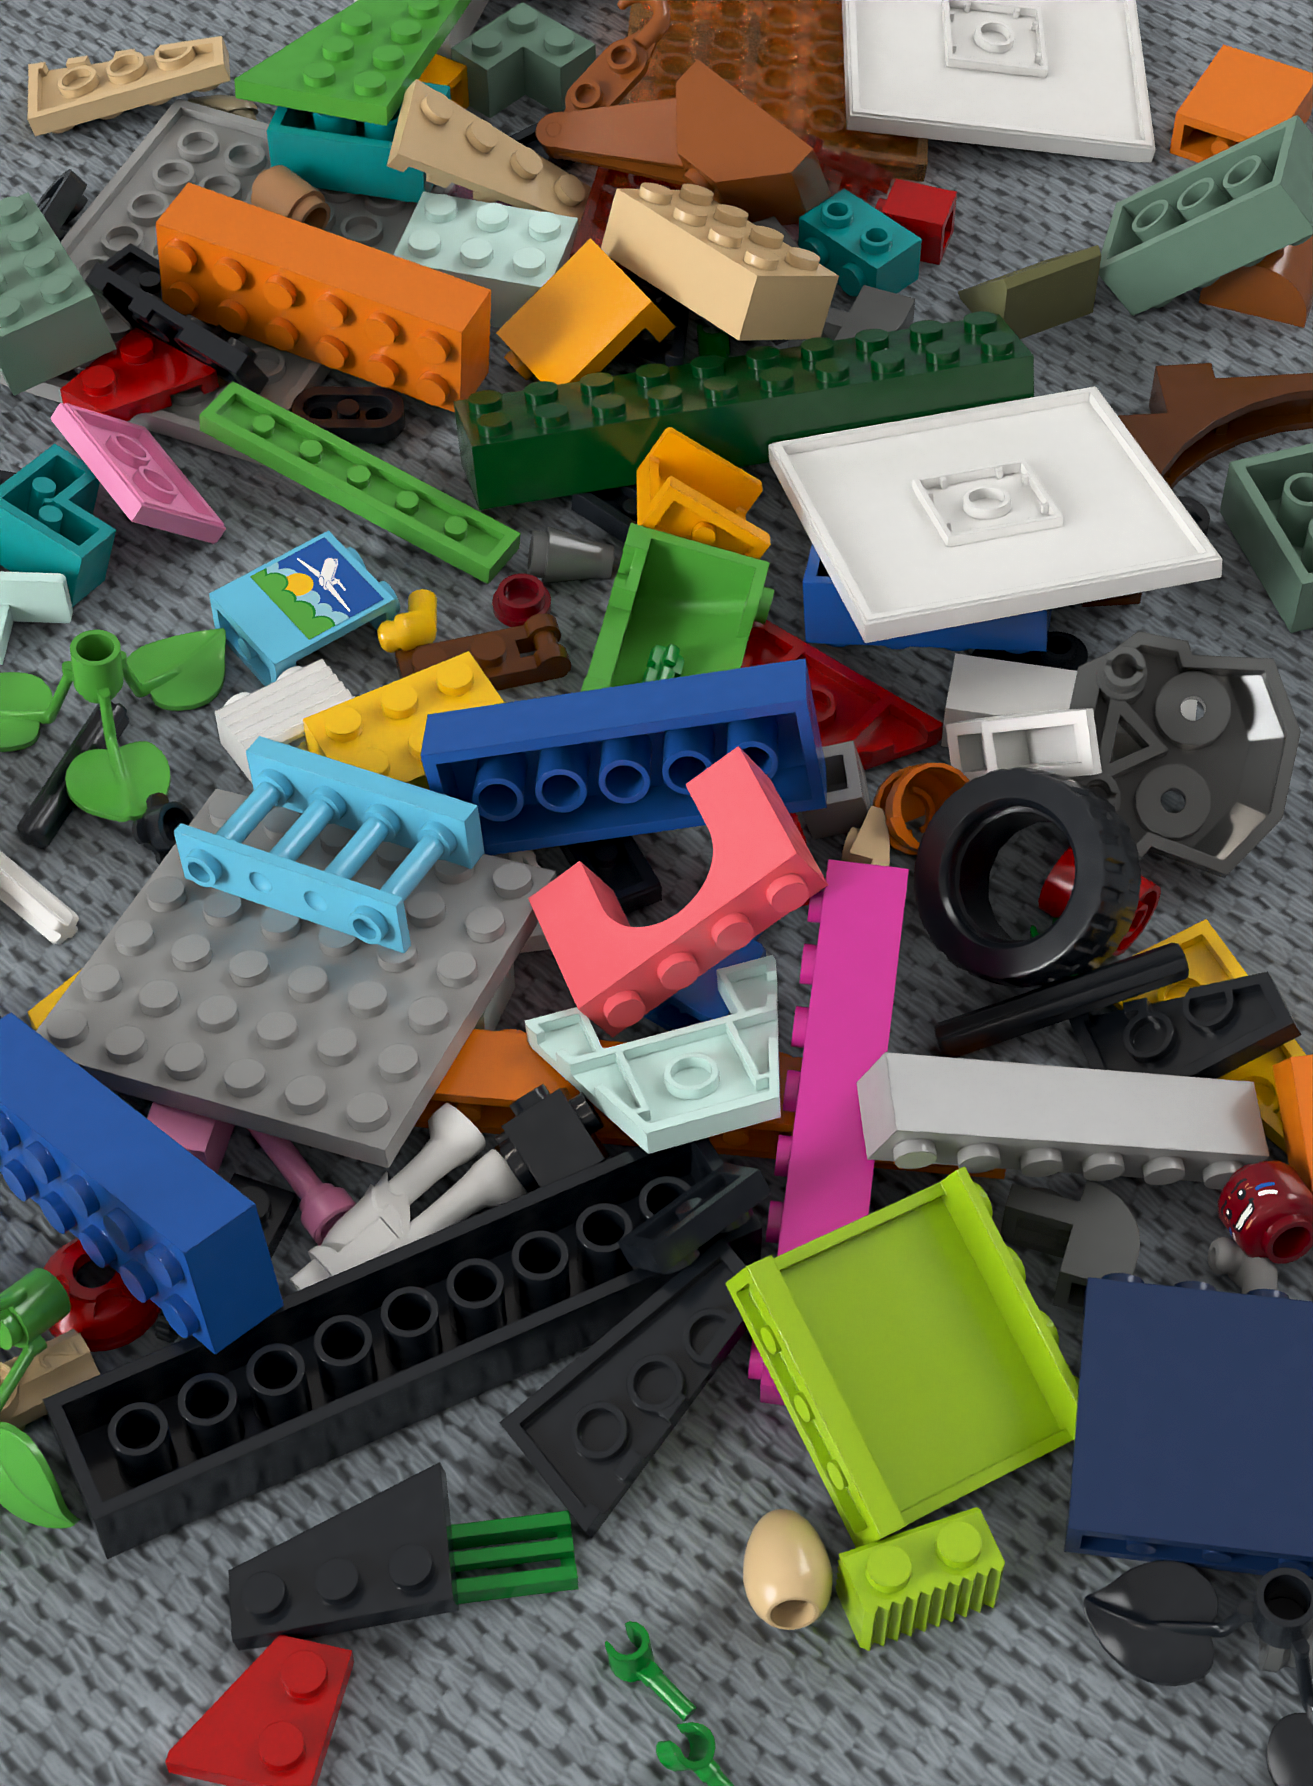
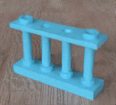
M261 736L246 750L254 791L216 834L182 823L174 830L186 879L200 886L212 887L349 934L365 943L378 944L401 953H405L411 946L404 901L437 860L449 861L472 869L484 854L478 805ZM274 806L302 813L270 852L242 844ZM327 824H336L357 831L324 871L296 862ZM382 842H391L412 849L380 890L351 880Z

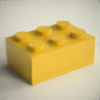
M468 651L303 718L307 751L430 790L420 756L427 715L505 702Z

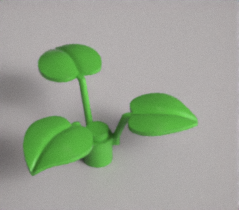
M97 629L82 632L70 644L71 661L62 663L63 675L54 696L49 686L37 676L22 672L0 673V752L17 751L32 746L39 738L40 723L51 724L56 720L73 682L76 691L85 700L100 705L107 750H88L78 755L71 762L66 770L65 777L68 795L77 807L100 818L118 822L141 819L147 809L146 800L149 795L158 792L166 796L168 795L171 783L170 767L163 752L150 742L137 741L121 747L118 746L111 700L121 690L124 679L136 697L141 698L150 694L152 701L162 709L170 711L192 710L210 703L218 696L225 681V629L196 631L161 639L138 648L128 657L125 652L121 651L120 642L112 633Z
M42 1268L33 1269L0 1293V1348L9 1350L13 1346L23 1348V1351L0 1386V1412L34 1357L47 1348V1343L41 1335L66 1317L71 1310L70 1299L63 1285L53 1274ZM0 1422V1504L13 1515L37 1526L46 1528H70L81 1519L77 1518L67 1508L55 1476L37 1445L26 1433L7 1422Z

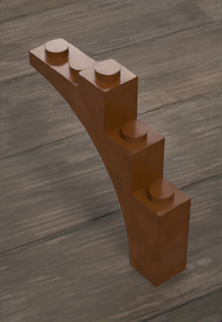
M1211 363L1156 366L1149 401L1151 414L1119 415L1118 417L1169 487L1173 489L1180 480L1205 461L1237 445L1280 432L1313 428V373L1215 378ZM1142 592L1081 603L1082 607L1140 604Z

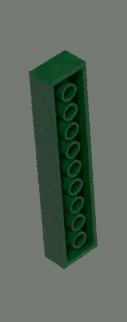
M979 311L969 313L964 316V320L941 323L935 320H922L911 324L909 329L890 332L882 329H866L858 332L853 338L833 341L829 338L816 337L803 341L801 346L784 349L772 346H759L749 349L746 355L728 358L718 355H703L694 358L690 364L672 367L664 364H647L637 368L634 373L613 376L603 372L591 373L583 376L578 382L559 385L549 381L534 382L527 385L524 390L503 394L493 390L478 391L471 394L468 399L454 401L461 463L479 510L637 484L638 467L668 427L674 428L737 467L768 463V445L774 442L1034 397V355L999 314Z

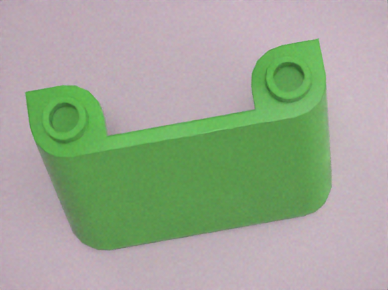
M631 523L604 620L581 692L641 683L645 669L648 668L646 664L650 651L657 644L667 647L671 643L679 647V655L685 660L680 677L741 668L753 622L765 624L775 589L764 587L770 562Z

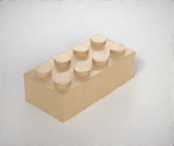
M642 183L640 189H616L601 249L608 257L739 341L793 340L821 337L839 275L819 264L820 257L817 254L802 248L789 246L783 242L784 235L772 228L756 226L747 220L749 215L746 211L734 206L718 203L713 200L714 193L711 190L699 185L683 184L681 190H670L662 185Z

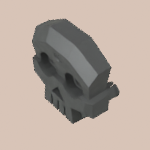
M1138 631L1112 651L1078 667L1069 709L1093 708L1102 773L1068 778L1094 790L1096 794L1106 798L1115 807L1116 813L1124 818L1130 828V834L1136 843L1139 853V862L1150 851L1225 878L1282 820L1301 730L1274 658L1192 655L1188 641ZM1189 699L1199 701L1204 708V716L1196 721L1186 719L1181 713V704ZM1119 723L1142 749L1110 763ZM1168 791L1180 793L1184 798V808L1177 813L1167 812L1161 805V797L1164 793Z

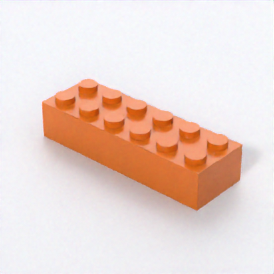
M189 182L156 221L162 301L183 315L191 314L199 320L215 326L220 324L227 331L246 336L279 350L287 351L325 365L328 368L342 371L454 413V401L468 399L471 394L477 391L489 373L491 289Z

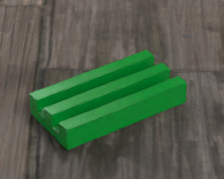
M568 1510L451 1525L453 1550L557 1537L554 1540L454 1552L455 1572L513 1567L516 1564L560 1559L561 1564L559 1567L456 1579L459 1604L578 1589L570 1512Z

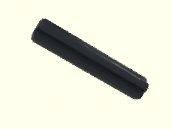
M111 702L118 740L129 724V718L126 715L127 709L122 704ZM97 704L18 823L17 830L21 834L20 839L25 844L33 845L39 849H44L50 845L75 806L66 788L65 777L67 768L78 755L85 751L93 749L107 750L99 704Z

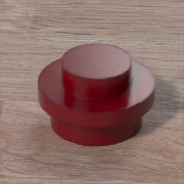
M523 573L514 574L505 578L494 593L492 599L493 613L506 626H521L534 615L550 614L551 596L537 577Z

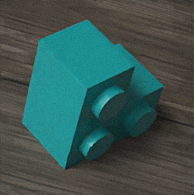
M53 444L0 485V565L11 572L63 574L66 577L72 608L105 581L116 534L115 528L93 515L100 481L83 460L57 444Z

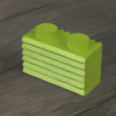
M975 1507L838 1554L840 1560H838V1573H836L838 1579H836L837 1585L835 1588L859 1646L870 1651L873 1643L884 1647L887 1638L898 1642L901 1633L911 1637L915 1628L925 1632L929 1623L939 1627L942 1619L953 1622L956 1613L967 1617L970 1609L980 1613L984 1604L994 1608L998 1599L1005 1561L982 1511Z

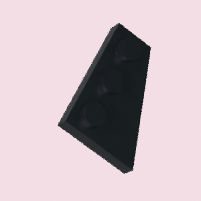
M98 262L85 279L87 284L131 330L137 327L212 367L217 371V376L229 383L234 381L258 395L269 381V378L254 363L258 355L241 341L233 337H229L227 341H224L216 336L215 332L198 318L187 314L185 317L155 295L143 291Z
M1268 971L1189 988L1184 997L1150 1003L1146 997L1123 1002V1010L1095 1016L1089 1012L1069 1019L1091 1069L1217 1079L1302 1035Z
M439 1462L228 1570L231 1636L237 1649L240 1651L268 1647L279 1635L305 1640L459 1611L447 1478L441 1463Z

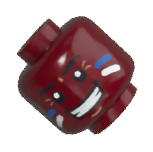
M1259 1161L1254 1164L1245 1165L1234 1172L1229 1181L1224 1185L1218 1199V1215L1243 1253L1251 1258H1269L1270 1261L1276 1264H1287L1304 1256L1313 1247V1194L1294 1168L1281 1161Z

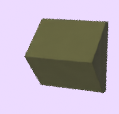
M1096 245L1053 257L960 290L958 294L962 302L972 313L985 311L996 315L999 314L1014 333L1022 339L1093 313L1101 252L1099 246Z

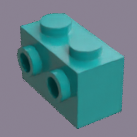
M845 188L799 217V248L817 254L820 257L819 264L839 275L837 284L848 295L857 297L863 285L897 294L918 279L922 239Z

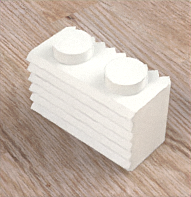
M319 659L305 667H291L285 670L275 682L251 694L248 692L238 693L231 697L224 707L215 711L220 743L252 783L246 750L259 736L307 751L303 718L355 698V696H351L349 689H345L343 682L339 681L337 675L332 673L330 666H326L324 659Z

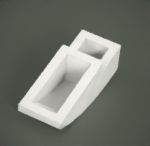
M1093 708L974 718L945 724L951 766L959 769L970 781L976 777L984 776L990 771L998 769L1011 770L1015 767L1044 770L1065 777L1102 773Z

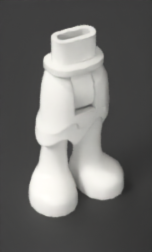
M445 1103L429 1118L430 1139L421 1151L389 1181L386 1171L375 1186L370 1184L359 1202L346 1212L329 1230L321 1246H315L308 1251L312 1261L291 1277L290 1282L299 1291L466 1220L484 1208H494L527 1193L506 1160L496 1150L491 1149L476 1161L461 1179L410 1222V1205L438 1180L456 1167L472 1160L486 1146L484 1136L479 1129L457 1108L449 1103Z

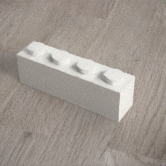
M955 653L945 708L941 746L948 747L945 724L974 718L1068 710L1077 671ZM1189 699L1181 704L1182 715L1190 721H1195L1197 700ZM1119 723L1110 763L1142 749Z

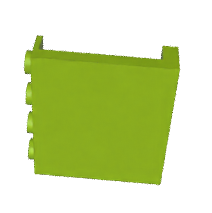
M965 1166L955 1170L942 1181L793 1250L775 1258L770 1255L743 1268L725 1283L856 1548L878 1541L925 1515L1074 1440L1079 1378L1072 1374L1059 1349V1335L1054 1323L1046 1313L1039 1310L1025 1283L1026 1273L1021 1259L1012 1248L1006 1246L992 1219L993 1211L988 1195L979 1184L972 1181Z

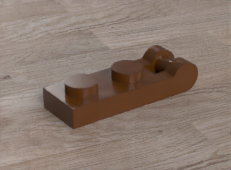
M547 613L534 615L521 626L421 645L408 651H403L402 649L395 651L396 666L400 679L469 651L496 691L562 678L568 674L572 665L566 648L558 644L561 639V632L557 620L553 615ZM536 651L534 655L520 657L522 653Z

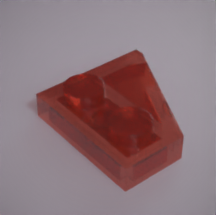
M813 135L799 137L814 149L825 180L840 185L838 192L845 188L865 202L868 201L869 196L874 197L888 193L893 173L868 163L847 151H841L839 154L823 148L824 140Z

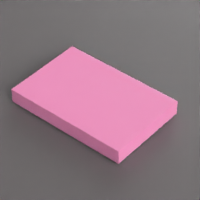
M60 403L50 418L131 522L212 544L218 542L226 530L224 523L146 427L72 404Z

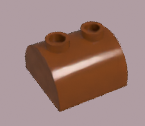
M1313 236L1300 245H1288L1267 255L1254 266H1242L1220 276L1213 284L1202 288L1199 303L1304 328L1313 304Z

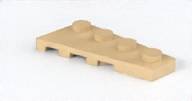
M218 36L163 44L155 50L154 55L143 56L141 53L136 52L135 49L116 51L113 59L109 62L91 64L88 56L68 58L66 62L67 68L48 70L45 62L28 64L27 120L35 137L50 132L63 133L81 123L99 118L103 120L112 119L124 111L144 105H161L168 102L172 97L193 91L206 92L213 90L221 83L230 81L227 47L223 37Z
M418 79L407 88L387 162L388 167L404 172L408 167L426 173L427 182L443 188H447L451 183L473 190V199L488 203L502 201L517 208L551 212L578 218V231L585 225L592 191L590 186Z

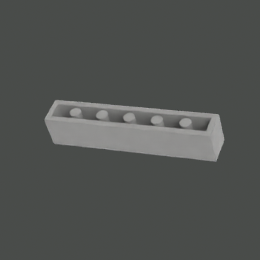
M885 1052L856 1082L867 1160L894 1161L897 1167L903 1169H917L931 1164L956 1165L959 1168L965 1166L968 1173H982L995 1168L1021 1170L1022 1174L1028 1177H1045L1061 1172L1083 1174L1084 1178L1089 1181H1106L1122 1176L1144 1178V1181L1150 1185H1167L1182 1180L1204 1182V1185L1210 1189H1223L1224 1185L1239 1168L1264 1161L1269 1157L1254 1082Z

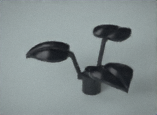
M1164 1560L1144 1563L1128 1570L1106 1587L1084 1598L1083 1609L1085 1616L1103 1649L1120 1666L1134 1676L1161 1686L1187 1685L1204 1678L1210 1672L1214 1661V1646L1211 1637H1226L1246 1622L1253 1624L1257 1635L1268 1645L1279 1649H1291L1295 1659L1300 1699L1306 1713L1289 1714L1280 1719L1274 1726L1269 1736L1266 1751L1267 1769L1275 1786H1313V1680L1309 1659L1310 1645L1307 1641L1313 1632V1581L1309 1576L1297 1569L1288 1567L1269 1571L1261 1578L1257 1585L1254 1602H1240L1237 1611L1221 1622H1214L1218 1612V1597L1211 1583L1194 1567L1177 1561Z

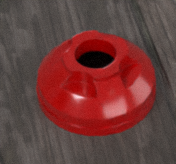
M75 1238L57 1250L43 1268L53 1274L63 1285L71 1304L70 1313L48 1330L56 1338L75 1329L77 1333L81 1334L92 1352L108 1351L128 1345L141 1337L155 1323L161 1308L150 1299L145 1303L137 1300L128 1290L117 1271L113 1278L103 1286L88 1288L80 1285L75 1280L76 1274L81 1266L91 1261V1258L84 1250L80 1240Z

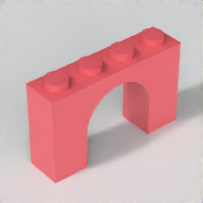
M739 746L685 784L711 834L713 857L709 873L701 889L677 914L654 925L631 927L614 891L581 861L528 898L578 1010L612 1038L627 1027L639 1022L648 1012L681 989L691 985L699 976L736 950L745 947L754 937L788 913L800 908L809 898L828 886L826 879L771 779Z

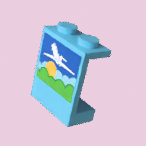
M329 530L209 593L215 629H225L226 644L264 686L275 682L285 670L296 666V661L358 627L370 622L377 630L383 621L394 620V617L397 615L396 613L400 612L399 600L391 586L385 581L378 582L366 570L365 564L358 552L352 547L345 548Z

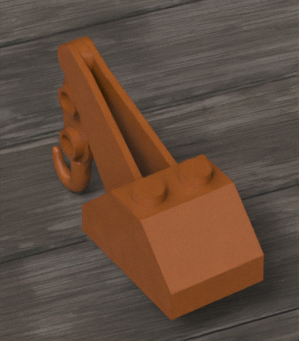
M619 0L617 6L620 10H625L636 3H644L650 6L653 11L650 21L641 30L610 44L569 88L565 97V111L545 115L536 127L538 141L545 153L552 158L581 162L678 185H699L711 190L714 193L713 200L718 203L734 206L746 211L749 215L747 220L751 223L775 216L782 226L799 224V217L832 196L814 149L699 59L677 80L676 98L618 105L646 75L657 43L664 37L669 28L671 12L666 0Z

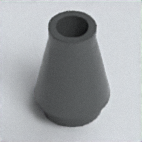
M550 526L547 527L546 531H532L528 556V574L542 578L543 584L597 578L610 580L614 561V545L602 544Z

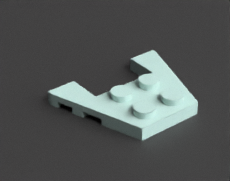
M773 955L716 970L718 991L731 1015L609 1048H602L589 1018L578 1010L577 1007L525 1020L527 1041L530 1047L580 1093L583 1092L591 1103L648 1154L781 1117L778 985L776 960Z

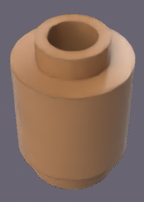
M276 165L266 169L256 177L253 183L252 205L322 230L328 224L331 210L329 205L325 203L324 195L288 167Z

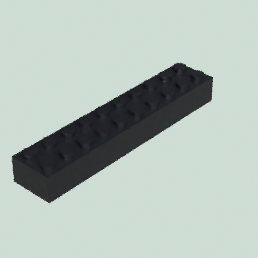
M709 1138L650 1154L640 1146H637L282 1297L284 1306L217 1354L211 1352L194 1336H190L44 1398L43 1402L56 1440L106 1558L109 1559L593 1345L683 1270L681 1269L670 1274H660L630 1266L617 1242L724 1164ZM753 1212L752 1217L742 1226L730 1232L718 1233L698 1248L700 1256L722 1237L742 1262L748 1266L761 1260L762 1226Z

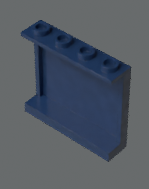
M1111 1273L1104 1275L1101 1279L1088 1277L1083 1303L1084 1320L1064 1552L1147 1562L1177 1561L1191 1567L1265 1575L1273 1569L1288 1567L1305 1573L1313 1581V1301L1289 1299L1287 1294L1274 1289H1255L1246 1294L1217 1291L1214 1286L1200 1281H1183L1176 1283L1174 1286L1147 1284L1141 1278L1126 1273Z

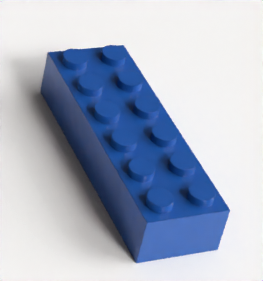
M806 658L427 715L420 756L429 789L478 805L484 854L487 855L704 826L706 824L685 784L738 746L771 779L789 813L827 808L826 763Z
M12 1012L1 1018L0 1173L3 1175L11 1191L21 1201L31 1198L41 1207L46 1219L57 1232L65 1234L70 1231L80 1240L88 1256L97 1266L104 1268L109 1264L121 1275L128 1290L137 1300L145 1303L150 1299L160 1307L166 1320L177 1334L183 1338L193 1335L214 1354L220 1352L284 1306L256 1204Z

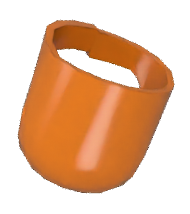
M945 763L918 764L905 767L890 774L878 787L873 800V806L884 811L890 847L908 855H917L920 842L913 837L912 829H907L905 823L925 815V822L919 827L921 834L924 833L930 820L943 805L944 801L970 780L959 769Z

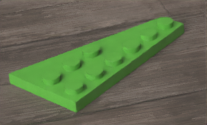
M358 0L235 78L236 98L387 126L402 105L407 88L416 79L420 78L472 0Z

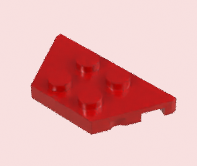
M766 620L765 624L753 622L741 668L806 658L822 747L854 741L863 768L867 770L937 745L942 739L944 723L768 620Z

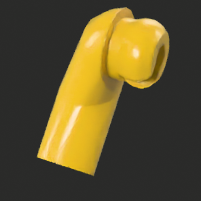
M424 589L412 592L408 597V612L397 614L394 620L383 621L378 626V640L383 650L388 653H394L400 649L408 651L417 646L434 642L437 634L436 595L434 592Z

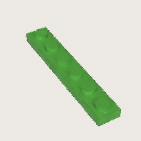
M234 381L199 415L200 431L486 584L493 580L519 549L521 533Z

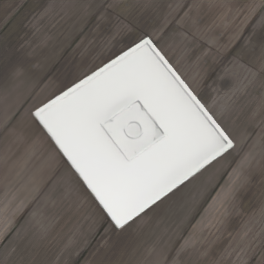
M842 0L847 130L1128 162H1152L1156 149L1136 0Z
M1095 386L774 442L768 445L769 463L865 643L1220 578L1222 575V558Z

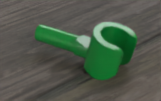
M701 324L697 326L699 356L718 355L728 358L730 355V335L720 328L719 333H706Z
M632 1621L625 1623L628 1638L639 1649L632 1654H620L606 1641L605 1647L611 1670L615 1676L623 1681H642L683 1722L686 1721L696 1711L697 1707L663 1674L664 1671L654 1662L649 1634L644 1626Z
M694 1722L677 1724L680 1732L688 1738L690 1743V1753L687 1758L675 1743L669 1740L657 1743V1756L660 1763L667 1769L675 1772L692 1770L708 1786H734L720 1770L719 1764L713 1759L716 1749L715 1738L711 1730L705 1725Z

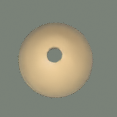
M773 1510L766 1513L758 1521L747 1542L743 1563V1583L747 1598L755 1613L772 1627L795 1630L814 1623L827 1608L832 1593L833 1572L828 1553L819 1534L807 1519L793 1510Z

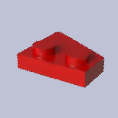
M135 327L115 343L117 349L98 357L63 386L60 392L63 404H72L124 421H130L138 414L153 413L172 406L170 395L199 386L205 395L215 391L219 384L215 369Z
M279 1635L169 1750L165 1761L168 1772L226 1786H317L353 1668L354 1657L352 1650Z

